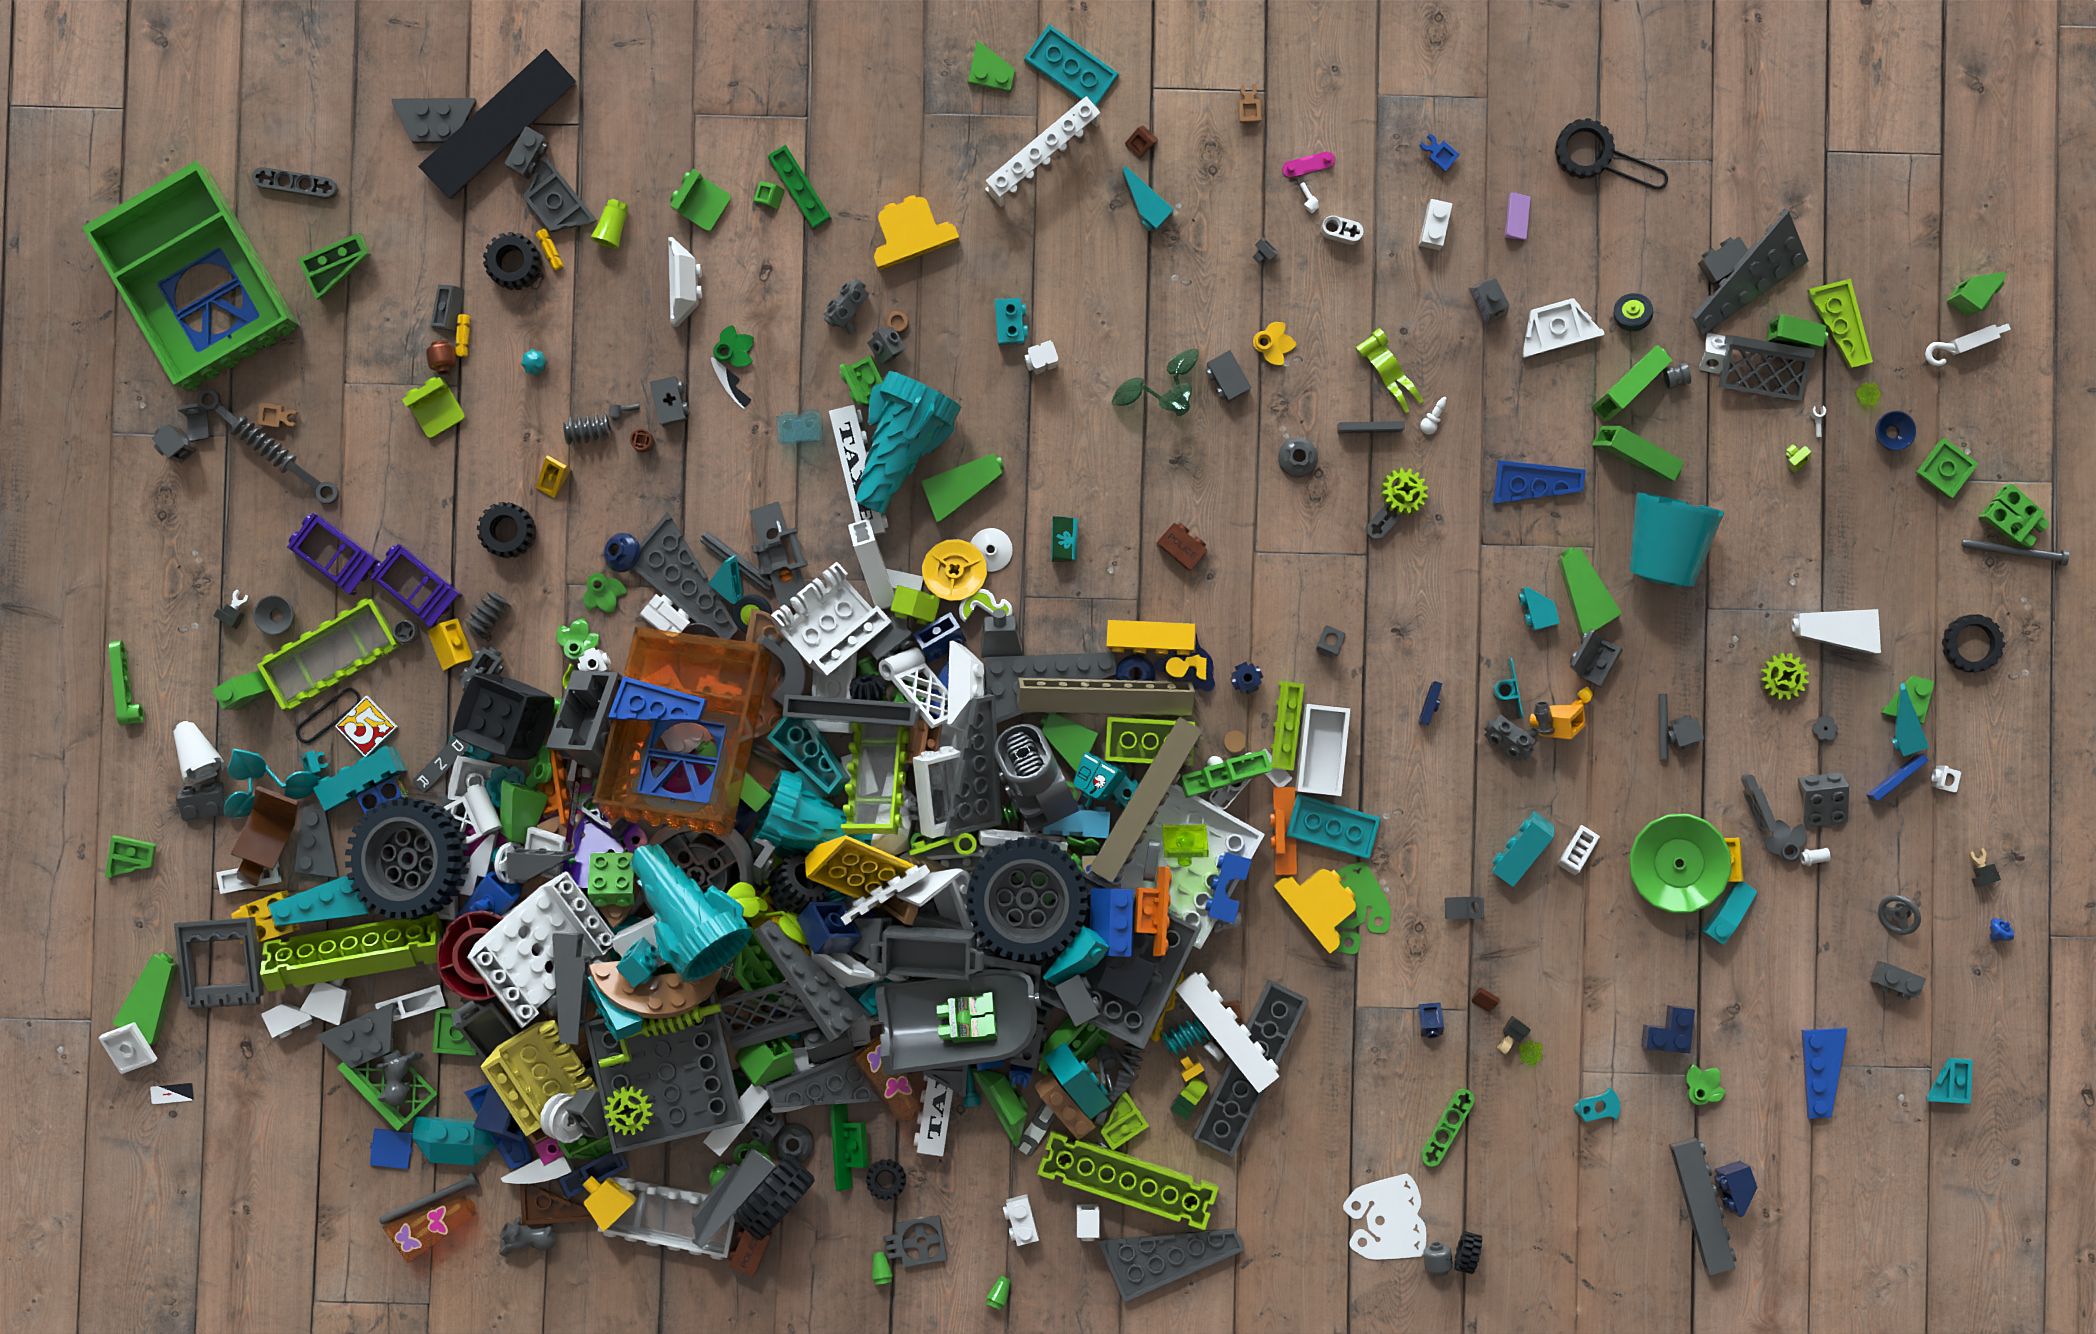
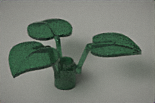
M1190 349L1183 351L1169 361L1167 372L1174 374L1176 386L1163 396L1143 385L1144 381L1142 378H1132L1124 382L1116 390L1112 399V405H1129L1135 402L1142 394V391L1145 390L1159 399V406L1162 409L1173 411L1177 416L1184 415L1190 409L1189 400L1192 387L1189 383H1180L1178 377L1179 374H1187L1194 367L1199 350Z

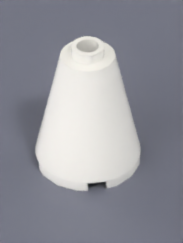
M184 721L176 726L173 733L182 779L186 784H189L188 781L190 780L194 784L206 781L216 776V770L220 767L222 770L225 768L224 759L194 723Z

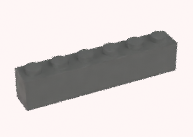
M789 694L784 696L783 717L788 719L918 728L920 706L915 703Z
M1693 1137L1669 1144L1705 1272L1713 1275L1735 1269L1734 1261H1737L1733 1248L1729 1247L1728 1240H1730V1234L1727 1227L1723 1226L1722 1219H1724V1213L1721 1206L1717 1205L1716 1197H1718L1716 1186L1711 1184L1709 1176H1712V1171L1709 1163H1705L1703 1155H1706V1150L1703 1142H1699L1698 1139Z

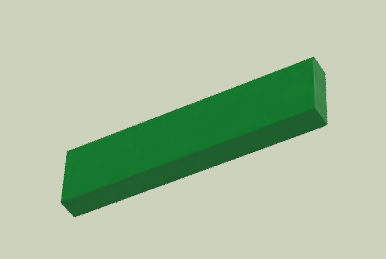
M786 144L767 155L813 230L832 219Z

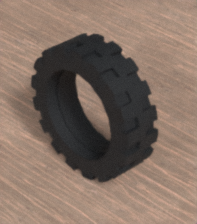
M1585 118V120L1577 119L1573 123H1569L1561 131L1556 141V160L1560 163L1561 169L1564 172L1567 171L1568 175L1572 177L1577 176L1579 179H1584L1585 177L1593 178L1595 175L1601 174L1610 164L1615 150L1614 138L1608 132L1609 129L1601 125V122L1597 120L1591 121L1590 118ZM1582 131L1596 135L1602 142L1603 147L1602 156L1599 161L1589 166L1578 165L1573 162L1567 153V143L1571 136Z
M1981 614L1966 615L1952 621L1949 624V628L1944 631L1943 635L1945 637L1942 639V645H1944L1943 653L1947 655V661L1953 664L1956 669L1969 673L1986 671L1991 666H1995L1998 663L1997 660L2003 655L2002 649L2005 648V642H2003L2004 634L1998 629L2000 626L1994 623L1991 618L1984 617ZM1971 625L1981 627L1990 639L1988 654L1982 660L1974 662L1964 659L1957 649L1959 632Z

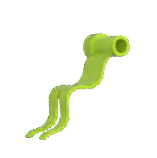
M1379 328L1372 333L1370 338L1356 346L1355 349L1361 358L1367 356L1379 372L1385 386L1399 401L1404 412L1408 413L1407 403L1395 380L1408 389L1420 404L1424 401L1413 383L1404 375L1394 355L1386 347V344L1389 343L1388 338Z

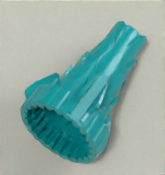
M889 371L883 382L873 386L871 390L867 423L872 426L878 424L871 439L874 442L865 460V469L860 477L862 483L857 491L855 500L859 504L884 515L895 491L901 487L908 473L912 474L920 456H925L926 453L930 454L953 433L955 429L954 422L962 406L942 393L914 379Z
M780 770L769 789L771 797L760 810L751 838V846L753 847V841L757 837L771 842L773 847H775V855L779 857L794 855L795 853L800 855L804 853L809 854L817 845L845 836L846 834L841 829V824H846L847 816L843 810L834 807L833 803L824 800L829 794L803 770L795 773ZM857 820V824L863 823L862 821ZM873 834L848 835V837L869 846Z
M659 844L640 846L634 850L630 866L639 877L637 882L644 890L647 901L655 912L654 917L657 922L653 925L660 957L663 962L671 964L683 982H694L711 975L729 963L743 950L749 942L752 932L743 919L744 907L725 892L718 890L714 885L710 886L706 893H703L694 879H689L679 865L676 867Z

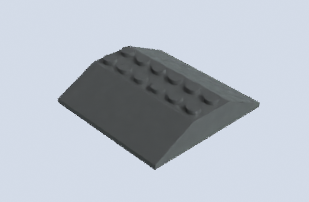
M1082 872L1087 890V910L1081 927L1084 926L1090 929L1091 889L1118 888ZM1170 913L1167 914L1170 924L1166 933L1168 950L1165 952V956H1153L1154 934L1134 932V957L1104 956L1096 966L1081 973L1082 978L1086 976L1092 987L1089 990L1092 997L1096 996L1102 1006V1009L1099 1010L1101 1015L1087 1022L1143 1050L1167 1006L1201 931V928ZM1063 949L1055 951L1054 955L1050 957L1048 955L1043 956L1045 964L1042 971L1039 994L1041 1000L1068 1012L1055 988L1058 985L1043 978L1064 951ZM1136 956L1157 965L1139 1006L1098 988L1106 967L1123 968L1129 965ZM1032 975L1031 979L1033 984H1035L1036 976Z
M714 992L706 1001L703 1000L698 1004L699 1007L703 1008L715 1004ZM719 1012L704 1016L703 1021L697 1023L694 1019L695 1024L691 1027L686 1022V1029L680 1030L678 1026V1032L672 1033L670 1030L669 1034L665 1035L661 1031L659 1036H655L652 1032L651 1037L640 1034L627 1038L632 1061L602 1069L599 1066V1060L623 1053L620 1041L614 1039L605 1025L606 1020L604 1018L585 1022V1032L604 1116L609 1113V1110L604 1109V1106L611 1104L607 1098H615L613 1092L618 1090L621 1093V1087L626 1086L627 1091H629L631 1086H635V1092L643 1089L642 1096L649 1095L650 1097L646 1101L647 1103H653L649 1111L654 1112V1115L647 1117L651 1123H643L645 1129L640 1131L637 1128V1134L632 1135L631 1130H629L627 1135H623V1129L616 1133V1126L608 1125L611 1118H605L613 1154L744 1123ZM632 1096V1099L635 1102L641 1103L637 1098ZM621 1098L617 1101L615 1110L620 1107ZM627 1107L620 1113L625 1112L631 1114L638 1108L633 1109ZM643 1111L638 1114L637 1123L641 1120ZM617 1118L621 1123L626 1125V1122L623 1119Z

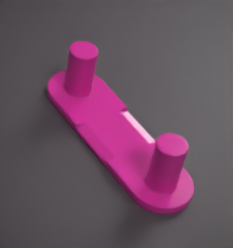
M1328 151L1286 162L1283 165L1282 171L1289 178L1333 166L1335 157Z

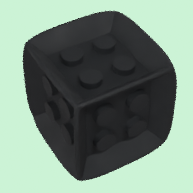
M476 673L471 677L464 690L455 716L452 734L469 745L495 755L515 760L533 759L545 738L553 714L555 698L542 690L514 679L501 677L496 674Z

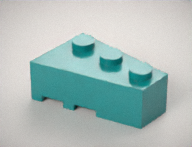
M1533 810L1529 817L1520 825L1515 836H1512L1507 841L1504 851L1502 853L1499 852L1492 860V872L1514 887L1554 838L1555 825Z

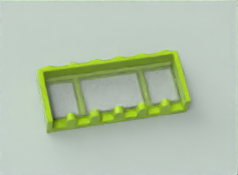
M365 598L359 601L354 609H346L340 612L335 620H327L321 623L316 631H308L302 634L297 642H289L283 645L278 653H270L262 658V662L257 664L282 710H293L402 646L395 638L377 601Z
M851 723V729L855 733L854 742L849 743V750L853 754L852 763L847 764V770L851 777L850 784L845 785V791L849 795L848 805L843 806V812L847 816L846 824H841V829L847 836L851 834L898 835V829L902 826L900 806L904 804L902 785H905L906 775L903 770L904 764H907L908 759L905 746L909 743V731L907 727Z

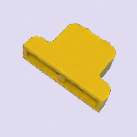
M912 195L905 198L903 203L885 205L883 207L884 210L878 215V220L887 243L876 248L874 259L878 270L886 269L960 241L955 226L949 224V222L937 225L928 202L923 197Z
M1319 869L1301 885H1298L1292 877L1279 879L1273 884L1274 888L1326 951L1332 953L1338 948L1340 944L1339 939L1341 938L1335 930V926L1355 910L1356 903L1353 900L1356 897L1349 887L1344 889L1339 883L1342 879L1335 870L1330 872L1326 869Z

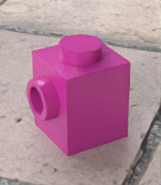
M549 1137L534 1145L543 1165L565 1155L557 1144L558 1140Z

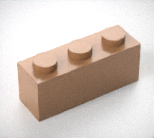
M1052 1072L1034 1085L1043 1101L1078 1141L1096 1127Z

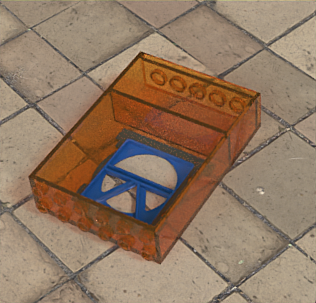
M635 627L623 676L706 699L707 705L700 722L612 720L592 802L605 815L604 817L612 820H617L618 817L626 818V821L632 823H639V820L647 821V824L652 826L667 824L668 827L673 829L687 827L690 828L689 830L698 833L706 830L718 836H724V833L732 834L772 660L762 644ZM680 723H696L705 727L712 734L717 746V758L653 749L658 738L670 727ZM651 758L673 760L657 778L653 777L650 763ZM683 762L691 791L687 793H673L663 789L662 785ZM693 763L714 767L711 776L703 785H700Z

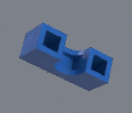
M1224 852V856H1219L1216 868L1220 869L1218 877H1213L1210 888L1214 890L1212 899H1207L1205 911H1208L1207 916L1230 923L1235 922L1240 902L1230 899L1226 894L1225 888L1232 879L1246 881L1252 859Z

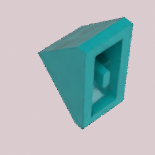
M732 556L724 561L708 583L731 604L737 603L739 599L744 597L737 556Z

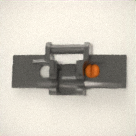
M774 502L750 510L760 545H753L751 547L753 553L757 554L761 567L758 569L760 576L770 575L779 606L786 605L790 607L792 606L790 599L796 597V594L806 587L800 568L808 566V562L804 560L796 535L798 533L797 528L787 529L779 502ZM771 529L778 530L776 538L770 540L767 538V534ZM786 538L789 539L796 563L789 565L782 540Z

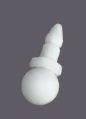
M1446 397L1441 398L1434 407L1432 414L1427 413V418L1421 421L1420 429L1424 434L1431 435L1436 432L1437 423L1441 421L1438 417L1446 405Z

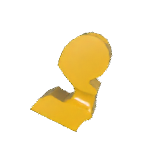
M1195 655L1186 657L1185 661L1180 658L1174 657L1168 660L1165 669L1168 675L1174 678H1182L1189 667H1194L1196 669L1195 676L1205 681L1207 658Z

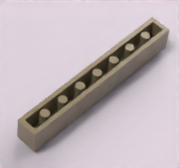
M1018 678L1016 701L1018 711L1024 713L1045 712L1047 714H1054L1056 712H1066L1068 714L1088 713L1091 715L1109 713L1111 715L1132 714L1135 716L1153 714L1155 716L1175 715L1183 717L1193 713L1195 691L1192 682Z
M1181 717L1177 719L1089 869L1111 883H1113L1114 879L1119 881L1125 870L1121 867L1126 860L1130 862L1136 852L1133 849L1136 842L1141 843L1147 833L1144 830L1147 823L1152 824L1158 815V812L1155 811L1159 803L1164 805L1170 794L1166 791L1171 784L1175 786L1181 776L1178 771L1182 765L1186 767L1192 757L1189 753L1193 746L1196 748L1199 746L1203 739V736L1200 735L1203 730Z

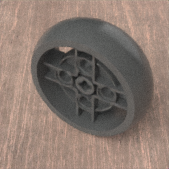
M689 816L677 819L658 830L647 844L652 846L659 844L662 849L665 848L673 864L676 867L679 865L689 879H694L693 876L700 872L702 875L695 882L703 893L712 885L726 893L730 883L729 866L735 862L739 866L740 882H746L752 885L754 889L756 888V884L753 883V864L755 859L751 848L737 830L718 819L705 816ZM684 833H708L722 840L725 845L717 850L709 844L690 843ZM683 851L690 855L688 863L681 859ZM712 858H717L720 861L719 869L711 865ZM639 885L643 900L648 909L654 915L655 912L648 903L644 890Z

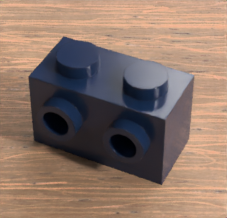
M951 612L913 634L929 662L940 658L948 652L950 641H955L959 644L967 641Z

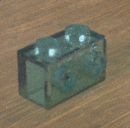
M815 409L803 410V414H794V411L781 412L782 416H776L778 442L780 445L824 441L822 415L820 412L816 413Z

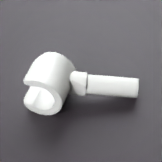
M1303 182L1300 184V187L1308 199L1304 206L1310 213H1313L1319 207L1318 200L1310 194Z
M1814 406L1810 415L1816 423V437H1822L1821 423L1822 417L1826 413V408L1822 406L1820 409L1821 415L1816 413V407Z

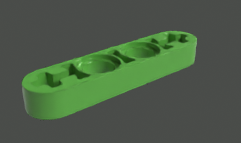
M1457 1090L1422 1149L1421 1159L1426 1165L1436 1166L1444 1157L1474 1104V1095L1469 1090ZM1467 1093L1469 1102H1464L1460 1107L1465 1109L1462 1113L1457 1108H1454L1453 1105L1459 1106L1461 1102L1459 1099L1460 1094L1464 1096ZM1451 1112H1457L1459 1115V1120L1455 1124H1450L1447 1121V1116ZM1440 1131H1445L1448 1134V1140L1444 1143H1439L1436 1140V1135ZM1432 1142L1442 1147L1441 1151L1436 1149L1434 1155L1437 1158L1435 1160L1427 1161L1426 1153H1431L1435 1148L1431 1145Z

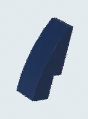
M610 1151L557 1178V1181L567 1199L585 1190L582 1184L589 1177L593 1176L598 1182H601L629 1166L622 1152L613 1154Z

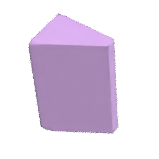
M1513 192L1509 194L1504 238L1527 239L1530 196Z

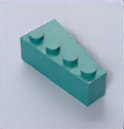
M384 746L369 757L365 756L357 760L353 766H346L338 770L337 775L331 778L327 776L317 782L318 785L313 790L324 811H331L356 798L358 794L393 776L406 772L407 769L396 747Z
M347 875L267 906L275 927L368 916L369 911L365 906V901H360L357 898L361 891H353L350 886L356 883L355 880H348Z

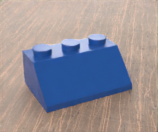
M1091 889L1090 929L1096 931L1110 947L1104 956L1134 957V889Z

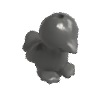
M399 1050L382 1056L384 1062L376 1065V1068L383 1069L386 1087L377 1100L385 1102L390 1106H399L405 1101L410 1088L407 1087L409 1082L403 1084L402 1080L407 1074L409 1065L414 1060L423 1058L424 1054L422 1052L412 1050L407 1055L401 1056Z
M518 1216L514 1225L508 1222L504 1225L500 1234L499 1254L503 1256L508 1251L522 1249L528 1245H532V1248L535 1247L538 1250H549L556 1244L557 1235L552 1226L531 1229L521 1224V1217Z

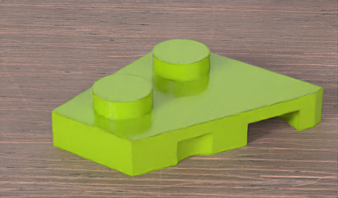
M1125 1090L1120 1095L1100 1132L1111 1149L1114 1150L1143 1131L1149 1124Z

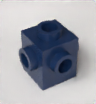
M1247 662L1235 666L1236 671L1231 673L1233 678H1230L1234 689H1239L1240 693L1246 691L1247 695L1259 690L1257 685L1262 683L1260 679L1263 678L1259 666L1254 667L1253 663L1248 665ZM1245 674L1251 675L1252 679L1250 682L1244 680Z

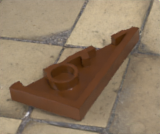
M520 1184L523 1225L595 1221L584 1206L535 1185Z

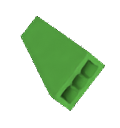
M1656 345L1594 403L1591 408L1605 422L1609 421L1631 402L1672 359L1664 349Z
M1601 426L1592 444L1594 447L1664 481H1675L1682 472L1681 467L1684 461L1622 426Z
M995 453L921 481L937 523L943 522L1002 476L1001 470L1005 468L1001 457L996 458Z
M1570 547L1561 553L1563 557L1558 560L1578 633L1582 638L1590 629L1597 630L1621 615L1622 612L1581 548L1579 547L1574 550L1573 547Z
M711 739L708 742L702 741L696 748V755L717 758V746ZM727 755L726 767L720 780L755 812H758L771 797V794ZM705 765L709 770L713 772V766Z
M163 952L152 955L113 1021V1024L119 1028L135 1022L149 1045L157 1044L159 1041L178 964L173 961L174 958Z

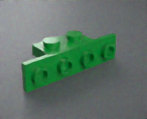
M847 1103L830 1104L836 1191L853 1188L851 1167L864 1168L869 1166L866 1122H848Z

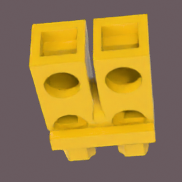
M288 890L240 906L239 910L231 914L232 918L255 916L258 943L300 930L299 924L275 927L267 907L269 904L288 898Z

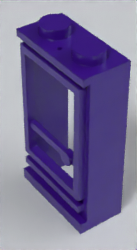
M309 514L303 520V527L300 531L295 532L288 541L290 544L287 548L349 595L355 596L357 593L354 590L360 581L364 582L368 578L369 574L367 572L372 565L378 564L381 561L319 514ZM317 523L344 542L339 545V550L325 568L299 549ZM346 545H348L356 552L336 577L328 569L340 553L345 551Z
M393 545L387 551L386 559L382 563L379 562L373 568V574L370 578L422 619L428 626L433 628L437 625L435 622L442 614L448 613L450 610L449 605L456 597L461 598L462 594L403 545ZM401 555H404L427 574L426 577L422 578V582L408 599L382 579ZM429 578H432L439 585L418 609L410 601L423 585L429 582Z

